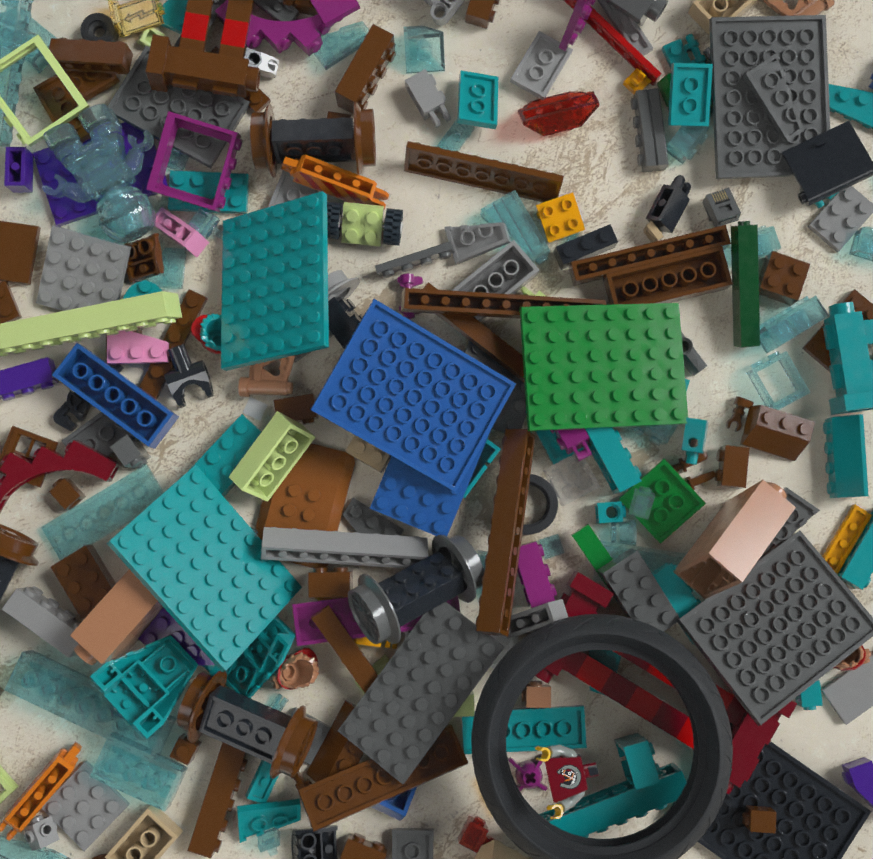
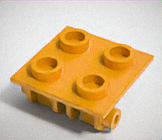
M573 192L536 205V214L538 219L541 220L548 243L585 230Z

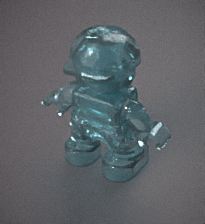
M105 104L91 106L79 114L78 118L84 130L89 133L91 141L84 145L80 141L74 126L69 123L60 124L47 130L43 134L46 144L55 153L58 161L74 175L78 183H67L65 178L55 174L54 178L59 183L57 189L52 190L50 186L43 185L42 190L45 193L58 198L65 196L79 203L90 200L97 201L96 213L99 217V226L110 239L117 243L132 242L143 237L156 225V215L152 203L149 202L148 196L143 194L139 188L131 186L136 182L135 176L142 170L144 159L142 152L148 151L154 144L153 135L148 130L143 132L144 141L140 144H137L134 136L128 134V142L133 148L129 149L126 155L124 136L121 135L122 126L114 111Z

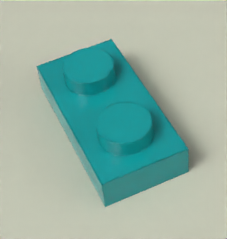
M261 760L245 796L247 799L258 803L267 802L278 776L275 779L270 778L272 764Z

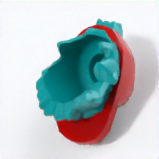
M212 313L211 315L197 317L190 328L192 335L201 342L207 351L213 354H221V315Z

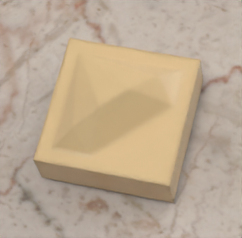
M652 221L643 229L644 234L651 243L660 241L664 237L661 230Z

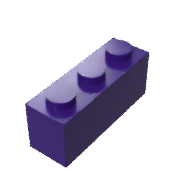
M45 357L0 370V399H3V401L12 400L15 398V395H29L34 393L36 389L46 390L53 388V384L60 383L58 379L52 376L56 370L54 360Z

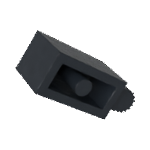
M683 175L675 177L671 185L663 184L646 216L648 222L652 221L662 232L673 233L690 200L688 194L689 190H691V185L689 182H685Z

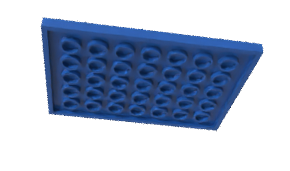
M373 299L310 410L456 492L516 383L376 299Z

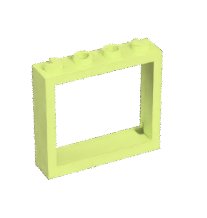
M36 35L1 58L0 72L38 48L79 106L31 137L0 95V109L6 115L3 117L10 127L14 126L18 131L16 136L22 144H27L30 147L90 108L39 35Z

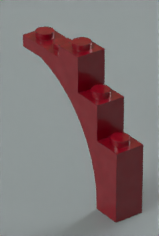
M73 440V442L66 446L64 450L65 456L49 447L41 446L33 454V462L18 453L10 452L1 461L2 467L0 471L5 473L6 476L0 479V513L9 497L21 486L36 477L56 471L73 470L94 475L106 482H112L121 463L77 440Z

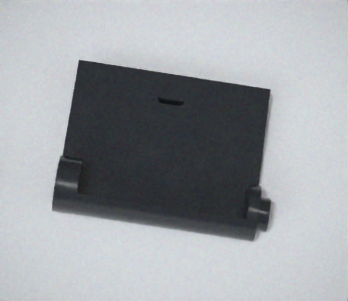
M846 121L782 152L783 157L800 185L798 198L802 205L810 206L873 176V161L850 121Z

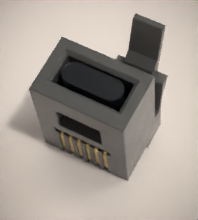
M729 187L719 190L717 193L707 194L703 199L702 203L707 212L709 222L712 221L714 227L739 220L741 212Z

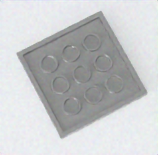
M52 226L36 303L66 311L120 300L131 247L62 227Z

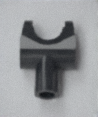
M185 344L168 349L167 351L175 370L164 373L170 393L180 408L186 406L184 392L185 388L190 384L200 386L208 398L213 397V386L204 361L200 360L192 363Z

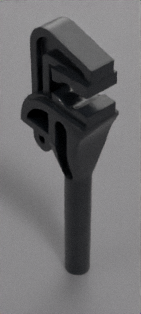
M116 364L114 369L121 372L124 367L121 364ZM70 390L67 400L54 413L53 419L56 424L69 431H73L78 425L66 414L70 412L76 415L79 421H83L86 419L92 405Z

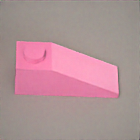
M163 207L159 209L150 221L152 225L195 257H198L209 243L197 230Z

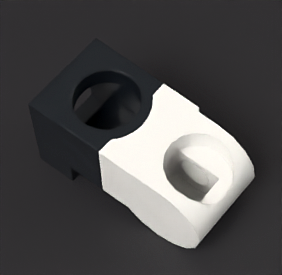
M246 47L244 58L249 59L250 67L260 68V75L264 77L275 78L279 60L268 54Z

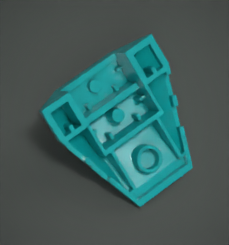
M278 616L267 625L225 671L227 674L226 685L230 690L251 698L283 663L296 634Z
M169 635L139 650L131 651L125 656L106 662L90 678L104 698L136 732L145 739H148L164 725L196 671L198 664Z

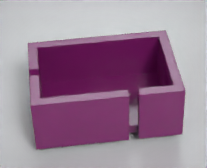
M537 541L521 545L517 569L521 585L524 584L523 592L527 605L530 608L555 601L554 596H557L554 584L550 583L548 576H551L548 564L543 563L542 556H545L541 544H537Z

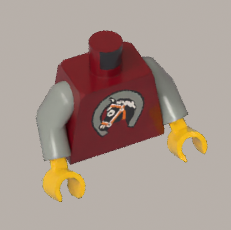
M562 745L546 748L537 746L535 750L542 751V755L536 758V760L545 762L553 803L557 802V804L548 805L547 810H555L554 816L550 817V819H559L564 812L572 808L585 795V791L588 790L586 778L599 776L596 762L583 765L580 754Z

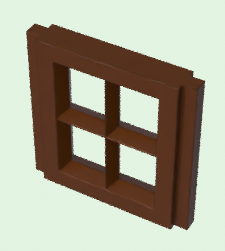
M12 426L0 455V468L2 467L1 461L3 457L10 452L18 453L33 461L34 459L30 456V452L34 442L44 444L45 447L55 451L59 442ZM20 436L31 440L26 454L15 450ZM46 474L36 477L27 483L41 488Z

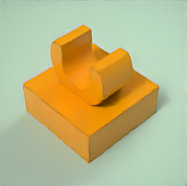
M636 68L626 78L623 85L632 94H635L637 90H644L651 80L641 70Z

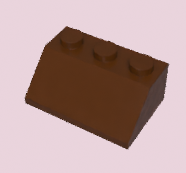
M764 405L750 406L740 445L796 461L811 441L815 422Z

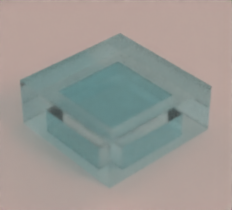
M558 534L538 540L539 544L543 547L545 559L564 553Z

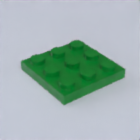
M665 458L641 478V482L632 486L619 498L660 544L706 504Z

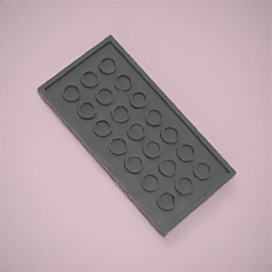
M445 602L423 614L338 729V732L400 783L404 784L504 649V646L492 636L476 631V624L449 603Z

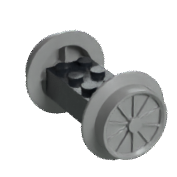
M337 270L328 274L329 330L345 349L363 318L361 314L358 315L354 310L356 307L353 302L347 299L358 287L360 280L357 277L348 279L342 270Z

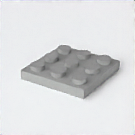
M85 761L50 797L42 809L85 851L130 803L88 761Z

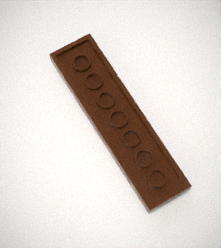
M408 141L406 145L405 172L534 201L546 202L557 198L564 178L563 175L553 172L550 173L535 168L518 166L517 164L482 158L477 155L464 154L436 146L424 145L419 142Z
M449 725L443 730L404 784L400 783L374 760L369 759L298 790L312 830L315 832L467 765L468 760L453 726Z

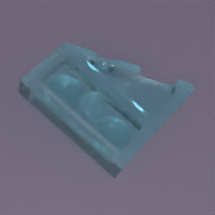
M165 247L162 252L164 273L145 280L156 284L160 288L183 289L186 249Z

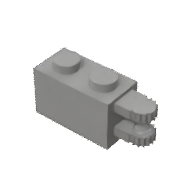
M424 69L406 79L405 88L423 119L426 120L430 117L437 128L440 126V121L435 114L441 112L446 122L450 121L451 117L445 108L446 98L443 92L437 90L435 78Z

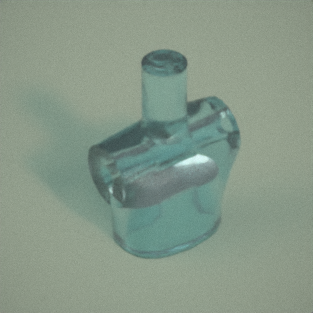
M199 208L188 225L197 230L206 240L211 234L223 240V231L217 228L220 219L216 215Z

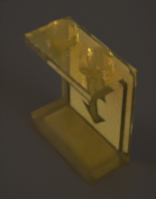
M108 0L112 24L120 38L164 24L163 15L165 10L162 3L159 2L160 0H133L123 4H119L118 0Z

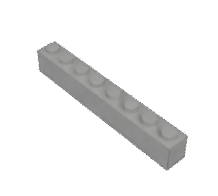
M264 527L261 554V559L408 568L428 557L427 537Z

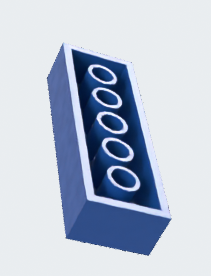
M79 343L75 344L52 374V376L150 448L155 449L179 418L178 415Z

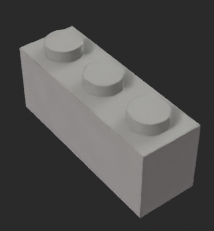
M563 599L548 602L511 615L507 639L535 631L554 621L568 618Z

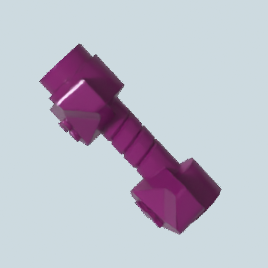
M407 273L401 274L398 277V283H400V288H413L423 284V279L420 276ZM401 312L402 315L407 319H413L415 318V314H421L413 312Z

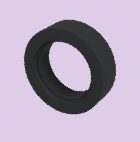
M530 474L529 485L535 486L542 491L546 498L547 506L543 517L539 521L523 525L522 534L524 535L536 534L545 530L554 521L558 510V498L554 488L547 480L534 474Z

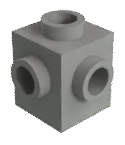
M42 815L34 817L30 821L31 824L24 828L25 840L30 844L32 851L42 849L60 840L56 831L57 824L51 816L43 818Z

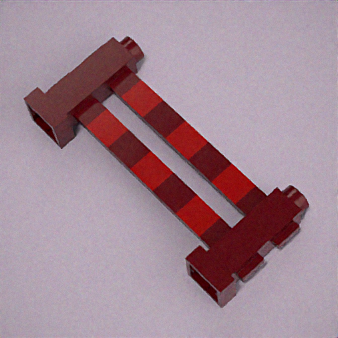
M574 571L566 584L572 589L568 595L563 592L560 599H563L568 617L598 614L595 612L598 606L606 608L614 593L583 574ZM613 651L675 689L670 681L648 662L630 654ZM577 652L560 658L535 675L549 684L554 675L558 676L563 669L694 749L693 732L689 716L583 652ZM716 685L724 702L729 722L732 723L730 728L733 758L727 794L731 793L734 785L740 788L744 780H749L759 762L758 755L764 745L769 744L780 725L778 722L781 715L790 718L797 703L794 701L789 702L766 722L758 726L733 694Z

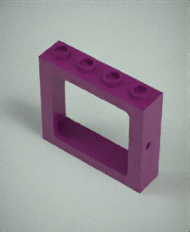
M168 111L147 190L220 213V209H223L225 206L226 197L224 195L226 189L228 190L231 185V171L235 169L237 164L236 153L242 147L243 140L238 132ZM179 128L229 143L228 153L214 199L201 197L163 184L174 140Z

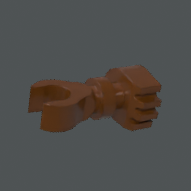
M736 396L733 403L737 405L733 409L734 414L726 422L727 429L730 428L733 421L737 423L735 432L739 431L742 427L741 416L745 414L744 409L750 408L754 404L753 401Z

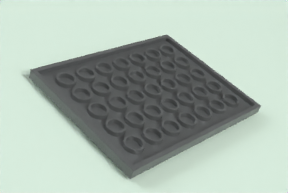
M826 15L711 17L709 19L711 64H713L712 102L716 179L794 176L782 152L830 130ZM777 52L780 57L781 69H784L786 75L784 78L787 87L790 88L792 93L793 105L797 108L804 129L803 132L784 143L743 77L747 72Z
M798 531L757 561L742 583L707 598L677 620L758 726L766 722L873 637V617L801 531Z

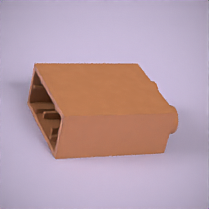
M761 480L724 503L673 572L704 599L742 583L796 507L786 499L787 495L780 486Z
M129 569L71 633L70 636L79 643L74 648L75 653L90 665H94L97 661L104 664L125 656L163 609V606Z

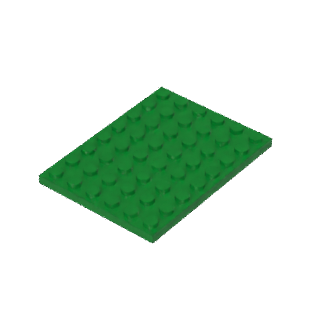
M679 303L520 308L528 431L680 425L687 423L688 408Z

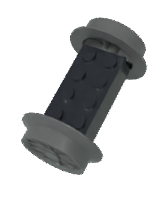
M441 534L435 536L432 540L433 555L379 583L367 574L359 576L358 586L348 592V602L356 623L369 641L373 644H379L387 640L392 644H397L401 639V626L456 596L467 603L475 599L476 589L483 586L482 577L484 569L478 554L465 538L460 535H454L451 538Z

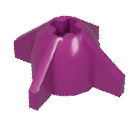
M511 757L508 759L516 768L515 777L520 791L523 788L532 790L540 787L545 791L548 789L542 783L543 774L540 766L543 761L525 760L519 764Z

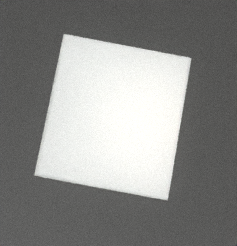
M250 397L243 413L261 421L268 405Z

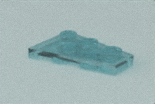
M361 21L341 27L339 31L321 35L323 45L318 52L313 54L325 70H328L357 51L369 29Z

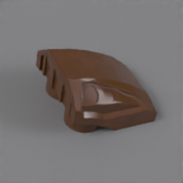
M159 233L124 244L131 247L126 269L130 283L164 273Z

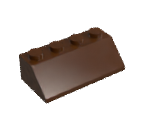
M347 700L343 703L306 772L314 782L358 765L364 754L362 750L338 732V729L356 706Z

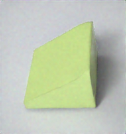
M150 26L142 30L136 43L143 47H150L153 34L165 35Z

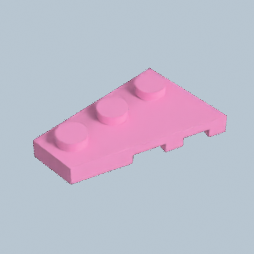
M124 330L119 331V334L107 335V364L169 363V353L167 351L169 343L133 331L125 332Z

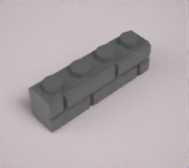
M658 88L637 90L633 98H631V109L635 110L633 127L634 129L637 128L638 135L635 136L636 147L640 149V154H638L637 158L638 166H642V172L666 170L669 163L660 91Z

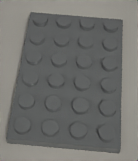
M146 46L106 108L107 113L160 141L168 111L234 131L249 108L250 102L240 96L231 97L214 94L210 91L198 89L196 91L173 87V85H169L168 92L152 90L146 74L150 47ZM179 128L173 148L211 169L227 142Z

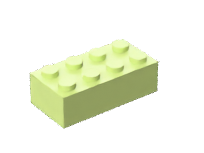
M277 411L230 474L229 478L242 491L268 502L315 439V436L302 424Z

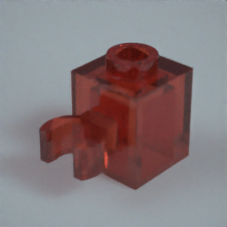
M468 816L458 836L459 844L478 853L481 845L495 839L487 836L489 829L486 821L478 816H475V818Z

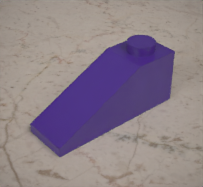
M862 757L842 764L844 771L842 772V777L845 783L873 808V762Z

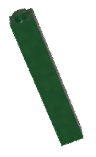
M738 221V226H731L733 344L740 348L760 346L758 224L750 225V221Z

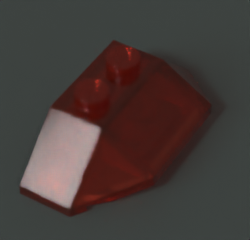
M569 91L546 97L544 101L541 99L531 101L518 110V115L524 126L542 136H547L581 127L600 104L594 91H588L587 93Z

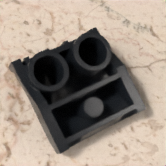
M329 825L313 832L312 828L293 829L291 836L292 859H338L336 830H338V826Z

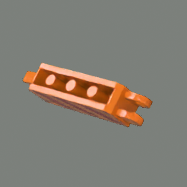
M302 155L301 159L284 158L281 169L294 177L293 182L320 192L323 191L346 202L384 206L385 210L386 204L378 199L387 200L389 194L377 188V183L374 180L308 155Z
M75 741L68 750L61 748L6 812L4 819L0 823V832L4 830L7 824L12 827L6 836L8 841L28 825L72 773L79 760L76 756L82 748L79 743Z

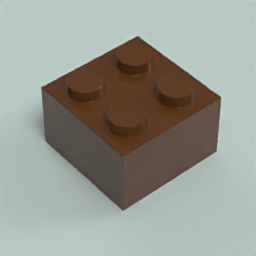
M772 251L765 257L759 275V295L790 306L799 300L810 263Z
M317 567L308 573V598L348 597V592L353 589V571H348V567H336L334 571H328V567Z

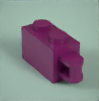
M585 429L550 430L551 433H556L558 437L556 441L560 449H565L567 454L573 452L578 461L592 455L588 447L589 435ZM584 448V450L578 452V449Z

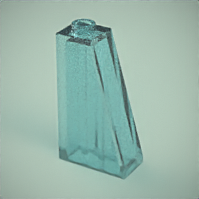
M515 190L480 210V216L485 222L505 223L511 242L515 240L534 264L537 263L539 265L548 260L547 256H549L551 251Z

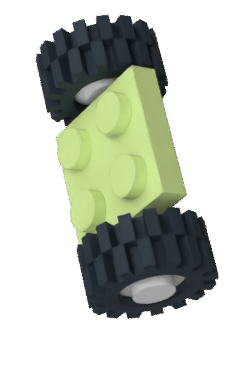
M327 202V237L339 239L342 226L341 243L380 247L383 230V244L400 246L403 210L387 208L385 222H383L384 206L344 202L342 210V203Z

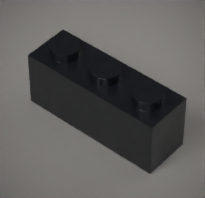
M611 224L556 246L553 253L560 269L563 270L569 267L573 261L594 257L615 248L618 240Z

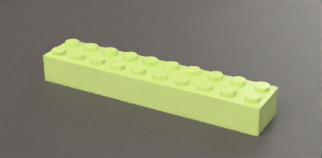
M161 291L1 323L0 357L8 356V353H24L27 349H44V346L48 345L59 346L63 345V342H80L83 338L95 339L100 338V335L104 334L115 335L119 334V331L124 330L125 332L138 330L137 327L151 328L156 327L159 323H176L175 319L182 318L178 294Z

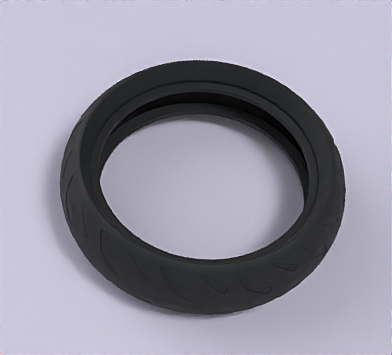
M585 614L554 621L524 637L506 653L490 674L479 697L472 726L471 747L473 767L485 804L506 836L533 859H678L697 843L716 818L724 801L732 771L733 746L729 718L721 695L706 669L688 649L667 633L647 623L619 615ZM588 650H611L630 654L658 669L680 695L687 709L693 732L694 749L690 774L674 805L660 819L647 828L627 836L611 839H595L574 835L561 830L541 817L530 806L517 787L511 773L506 751V734L509 718L519 695L536 674L554 661L567 655Z

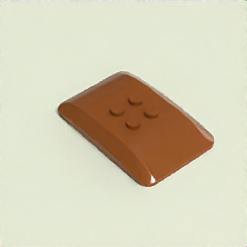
M311 443L269 501L262 500L255 527V533L263 540L264 527L338 531L355 467L354 457L344 451ZM287 561L310 568L327 567L329 563Z

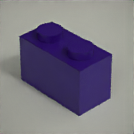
M6 147L4 186L13 193H33L34 156L26 147Z

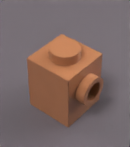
M530 681V684H527L521 692V702H525L526 708H551V686L549 684H542V681Z

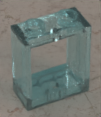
M776 351L767 356L769 358L768 361L763 363L760 360L751 365L752 370L746 372L765 406L780 410L811 393L787 351L781 354L779 351ZM779 361L796 391L773 402L757 372Z

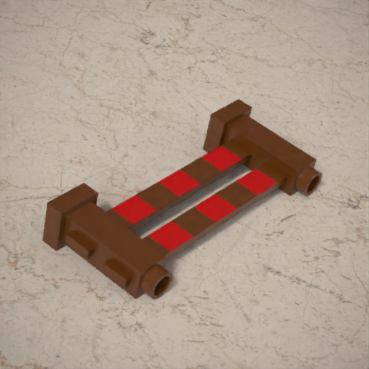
M188 0L179 47L171 46L169 37L152 35L146 66V74L151 89L168 92L169 85H173V87L196 91L197 89L210 91L214 94L231 97H247V91L257 93L260 84V68L250 67L249 59L244 58L254 0H228L219 54L204 52L214 0Z

